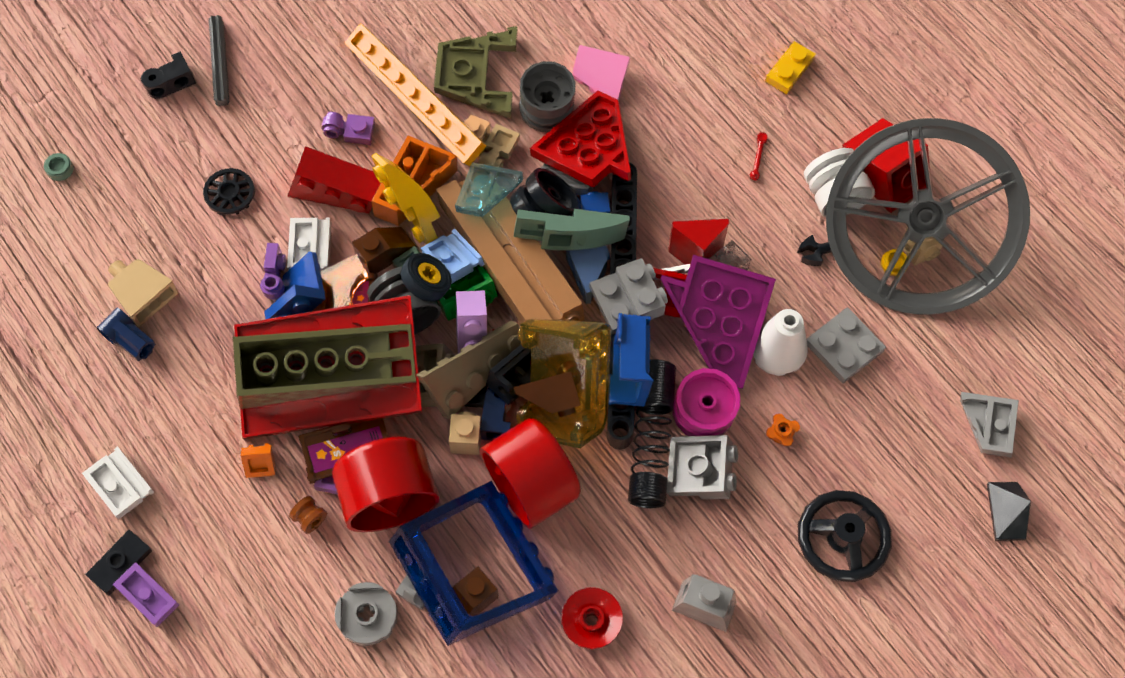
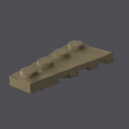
M509 321L483 336L482 341L473 346L470 344L460 349L461 353L450 359L444 358L436 363V367L429 371L423 370L416 374L442 416L450 419L451 414H456L486 386L490 370L526 341L527 338L518 323Z

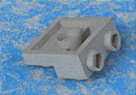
M642 258L616 267L615 273L589 283V288L612 335L616 334L618 313L651 316V320L664 315L665 304L668 303L667 295L662 287H656L653 281L656 279L655 271L650 263L645 265Z
M728 435L671 437L666 493L669 496L730 499V492L735 491L737 486L736 475L732 473V463H737L738 461L737 446L733 445Z

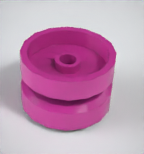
M702 368L688 374L682 379L674 398L672 414L676 425L687 436L725 434L730 429L740 408V393L736 383L727 374L717 369Z

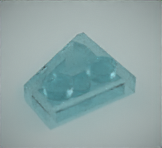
M472 162L455 204L456 212L479 217L485 216L523 181V172Z

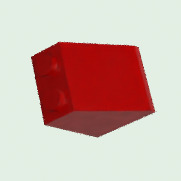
M882 118L842 146L843 148L855 150L872 135L894 124ZM915 139L913 144L919 190L926 188L919 139ZM907 141L887 149L864 168L863 172L868 175L875 189L874 197L877 200L907 203L913 198ZM925 143V145H926V151H927V157H928V163H929L928 144ZM884 207L890 213L898 209L892 207Z

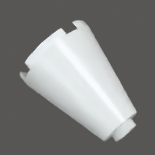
M785 309L777 313L761 327L753 354L759 368L777 376L799 370L805 362L808 353L802 316L795 310Z

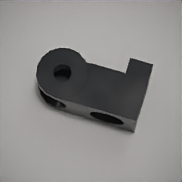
M181 51L171 55L172 62L159 68L147 69L143 72L141 82L150 97L154 99L164 98L197 84Z

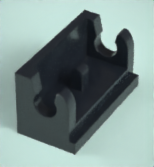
M530 337L489 372L486 386L507 405H510L519 397L515 393L514 387L537 381L548 372L549 368L544 364L549 360L548 356L533 343L534 341Z

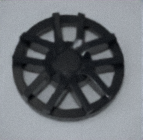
M226 168L215 172L208 178L203 188L206 204L219 215L240 214V211L249 208V204L255 194V187L250 176L244 171L235 168ZM228 174H234L233 180H228ZM223 176V182L216 181V179ZM239 176H242L246 179L238 182ZM212 185L218 187V189L213 190L209 189V187ZM248 185L250 186V188L240 190V188H243ZM208 195L215 197L210 201ZM248 195L247 199L244 200L242 196ZM221 200L223 201L219 207L215 206ZM239 200L242 204L236 207L234 202ZM230 204L232 208L226 209V207Z

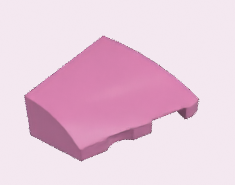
M579 45L572 75L577 82L586 85L593 94L598 90L619 101L630 57Z

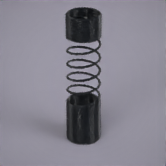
M650 359L649 376L654 381L645 406H636V414L640 420L635 423L634 427L639 434L633 438V442L639 448L632 452V457L637 462L630 469L633 474L630 475L628 502L641 508H660L666 504L668 478L654 472L635 473L633 469L638 464L656 468H664L669 464L662 460L640 461L635 457V452L643 449L652 453H668L670 449L661 445L640 446L637 444L636 438L644 435L654 439H668L671 435L664 431L642 432L637 428V424L641 421H646L656 425H668L672 423V420L661 416L643 418L638 412L664 415L673 411L676 366L669 361ZM649 419H663L669 422H655ZM650 433H659V434H665V435H668V436H662V437H661V436H653V435H649V434H650ZM647 448H662V449H666V450H665V451H658V450H652V449H647ZM655 462V463H663V464H665V465H654V464H649V463Z

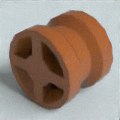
M306 496L292 508L289 517L293 522H299L302 531L305 534H309L323 523L328 513L324 508H318L311 496Z

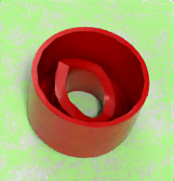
M534 418L524 420L480 448L481 458L494 484L517 518L528 529H532L577 500L581 494L579 478L565 451L548 428Z
M388 437L362 444L341 456L334 464L332 470L346 527L354 532H375L401 526L424 516L434 509L440 500L424 447L413 438Z

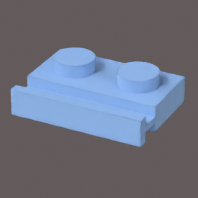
M456 229L451 230L452 234L449 236L442 235L421 247L422 253L437 258L446 266L452 279L451 284L473 272V267L484 265L482 256Z

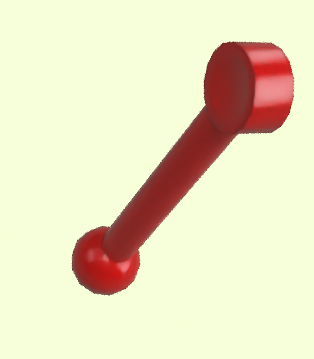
M764 132L759 133L757 136L759 144L754 169L750 173V178L753 181H757L760 178L758 171L763 146L768 139V135Z

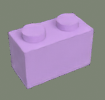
M485 290L456 292V336L459 354L461 353L460 349L469 344L475 345L482 341L483 336L487 335Z

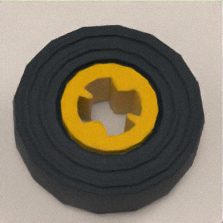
M413 254L402 266V282L414 296L424 301L433 302L440 300L451 287L452 279L450 272L441 261L429 254Z

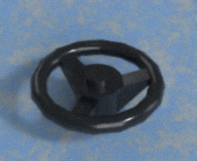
M834 490L818 495L804 508L798 522V543L804 558L818 573L835 581L856 582L873 576L885 565L892 549V531L884 512L871 499L854 491ZM837 501L852 502L863 507L856 514L845 513L839 516L838 519L813 520L814 515L822 507ZM873 517L880 531V546L875 557L863 567L860 545L865 534V523ZM810 533L826 536L832 549L845 554L849 570L836 569L824 563L814 552L809 539Z

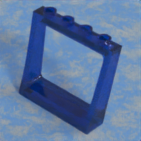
M492 480L400 526L388 541L447 646L546 602L558 592L553 583V572L550 568L542 565L538 558L539 552L536 544L531 541L528 542L523 533L522 521L518 517H513L508 509L507 496L503 492H498ZM480 503L485 507L533 587L534 592L479 615L470 616L464 609L421 533L468 507Z

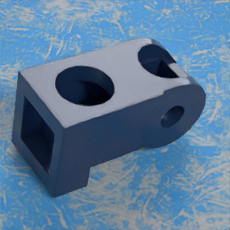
M489 387L485 395L480 434L481 440L492 441L511 429V422H505V416L510 410L511 404L507 405Z

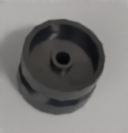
M544 168L535 169L526 179V184L520 186L510 199L511 206L516 215L518 210L573 216L574 209H581L580 200L573 189L555 173Z

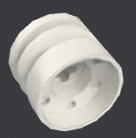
M840 148L827 152L812 161L804 171V179L809 184L810 191L815 194V202L821 215L825 218L831 187L841 166L854 151L852 148ZM862 171L851 190L850 196L872 199L875 195V189L868 175ZM848 202L847 207L860 209L866 204Z

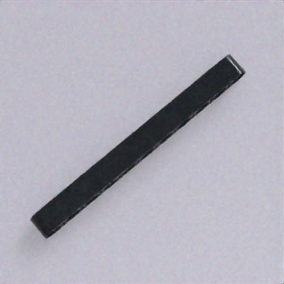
M630 162V181L620 179L621 177L615 174L612 175L611 213L630 216V221L625 239L610 244V275L616 272V267L636 260L637 169ZM623 200H624V201H627V202H629V203H628V204H621L619 201H623ZM624 248L627 249L629 252L621 253L618 251V249ZM610 330L608 344V386L609 375L612 374L613 370V341L615 337V334L612 335ZM607 394V441L614 449H625L632 443L634 406L627 405L628 407L625 409H618L613 404H608ZM621 428L624 429L628 434L626 436L619 437L616 436L613 433V431L615 429Z

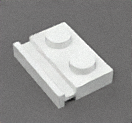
M330 217L318 220V218H290L288 270L308 252H315L320 264V270L329 272L332 225Z
M116 447L113 453L109 456L105 455L82 474L112 513L120 519L143 502L142 499L149 494L152 495L154 491L123 452Z

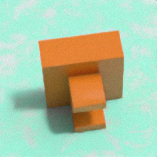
M269 443L258 447L249 445L247 448L241 449V460L246 478L273 476L276 474L272 446Z

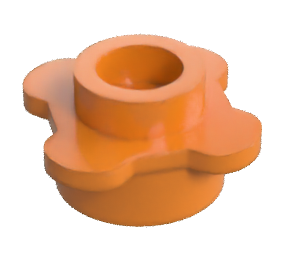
M778 413L773 416V424L766 430V435L778 444L790 446L793 444V436L795 432L799 431L800 425L797 421H790L783 414ZM785 428L786 431L782 432L780 429Z

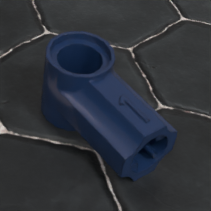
M118 307L96 327L113 345L118 344L137 361L146 359L156 345Z

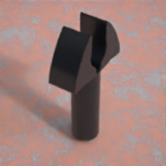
M813 235L806 238L797 253L806 250L815 252L812 255L802 256L801 263L811 266H821L823 262L822 255L832 252L829 242L817 243Z

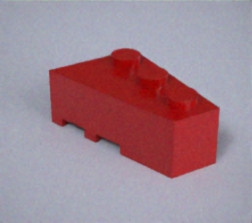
M305 146L288 197L369 214L372 209V199L381 183L376 178L374 172Z

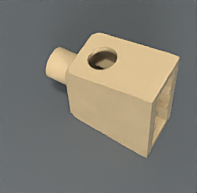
M140 259L134 260L128 266L121 260H117L108 269V272L114 277L108 283L109 288L138 328L179 293L170 278Z

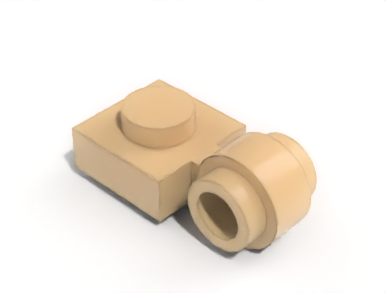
M495 124L485 142L487 146L484 150L489 152L482 153L478 167L485 166L491 175H499L504 164V160L500 159V156L509 160L520 140V133Z

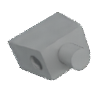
M692 574L682 582L672 611L726 632L737 603L735 591L709 579Z

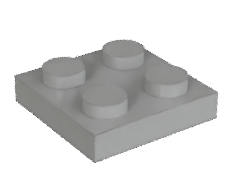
M848 307L806 339L809 349L843 384L886 349V346Z

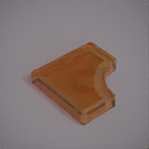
M357 254L320 272L325 289V300L320 304L322 310L353 305L352 299L355 290L362 282L369 278Z

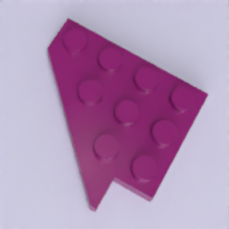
M693 255L685 282L663 275L661 276V281L707 367L727 374L736 383L738 388L743 389L776 279Z

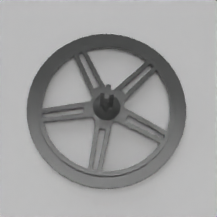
M922 118L900 122L875 133L851 153L836 175L830 190L826 211V229L829 245L839 268L846 278L861 293L876 303L896 311L911 314L930 315L951 312L975 303L988 295L1009 275L1016 265L1026 244L1030 226V202L1027 187L1019 168L1008 152L997 141L977 128L958 121L942 118ZM924 138H938L962 144L982 156L996 171V174L938 199L933 194ZM915 139H919L926 188L919 190L913 144ZM908 142L913 201L911 203L850 196L857 178L873 159L895 145ZM1000 178L1002 183L955 207L953 206L951 200ZM1004 189L1008 204L1007 228L999 250L987 265L947 223V218ZM848 202L899 209L896 216L847 207ZM846 213L906 223L908 229L881 280L871 274L856 256L847 233ZM950 234L983 270L979 273L944 240L946 236ZM927 237H933L975 276L955 288L934 293H915L896 288L924 239ZM908 240L914 242V247L892 284H886Z

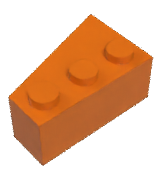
M407 135L393 163L398 165L416 181L429 197L458 171L457 156L409 135ZM382 182L372 199L374 216L399 226L407 218L404 212L395 204L390 205L383 194V190L386 188Z

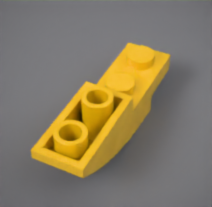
M377 153L373 154L371 157L375 167L372 169L380 183L383 182L386 188L383 190V194L390 205L395 204L404 212L406 218L410 222L412 221L414 228L411 230L419 243L424 242L427 245L438 237L431 222L440 218V215L428 194L398 165Z

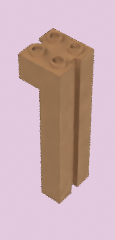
M485 166L465 174L466 179L459 183L453 180L437 188L436 191L441 208L458 233L482 256L483 268L489 274L496 289L517 318L519 326L527 339L530 337L534 341L533 343L549 356L558 350L560 343L564 341L566 344L574 343L586 334L583 303L546 251L541 249V244L538 240L514 237L517 215L510 201Z

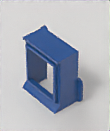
M618 313L617 331L613 341L612 374L609 375L608 404L645 406L654 381L649 376V323L651 316Z

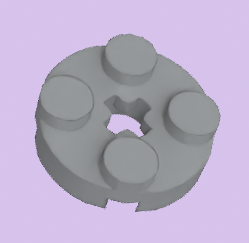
M363 582L350 587L349 591L343 597H340L335 608L336 625L345 639L357 645L370 646L389 638L396 625L398 615L393 597L376 583ZM369 606L370 611L375 612L374 617H370L369 621L364 622L363 618L358 617V613L363 612L364 607Z

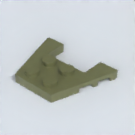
M508 27V31L500 33L487 32V36L471 39V36L438 43L434 92L511 118L512 92L487 91L486 82L489 52H516L517 27Z

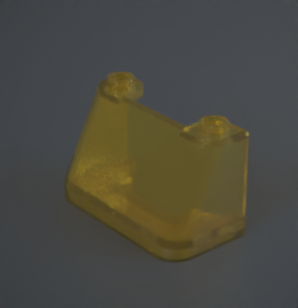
M528 319L520 323L518 339L521 341L522 347L531 349V382L571 371L581 406L575 407L576 413L559 417L558 412L552 414L527 401L517 411L516 420L518 424L526 419L534 418L548 428L559 444L580 449L601 434L606 425L611 331L607 323Z

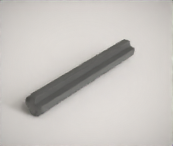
M220 15L209 18L213 94L217 106H226L229 104L224 21Z

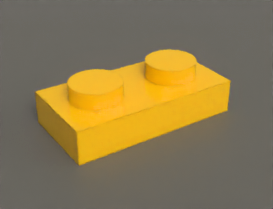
M794 41L767 74L765 82L787 95L813 62L816 53Z

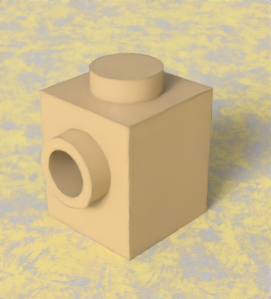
M460 412L458 415L451 414L449 433L451 454L480 455L481 416H476L472 412Z

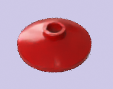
M588 587L576 591L567 599L562 609L561 622L565 634L574 644L586 649H599L609 645L616 639L622 627L623 614L620 604L612 594L600 588ZM588 616H595L598 622L595 625H589L586 622V618Z

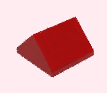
M729 219L673 221L668 245L669 253L685 265L691 264L693 255L713 260L723 250Z

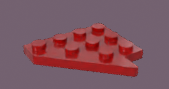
M597 90L530 147L531 157L592 188L610 172L630 181L631 170L618 99Z

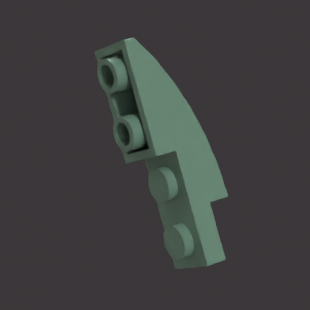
M574 209L573 216L518 210L514 226V237L540 240L541 249L548 250L597 248L625 239L630 216Z

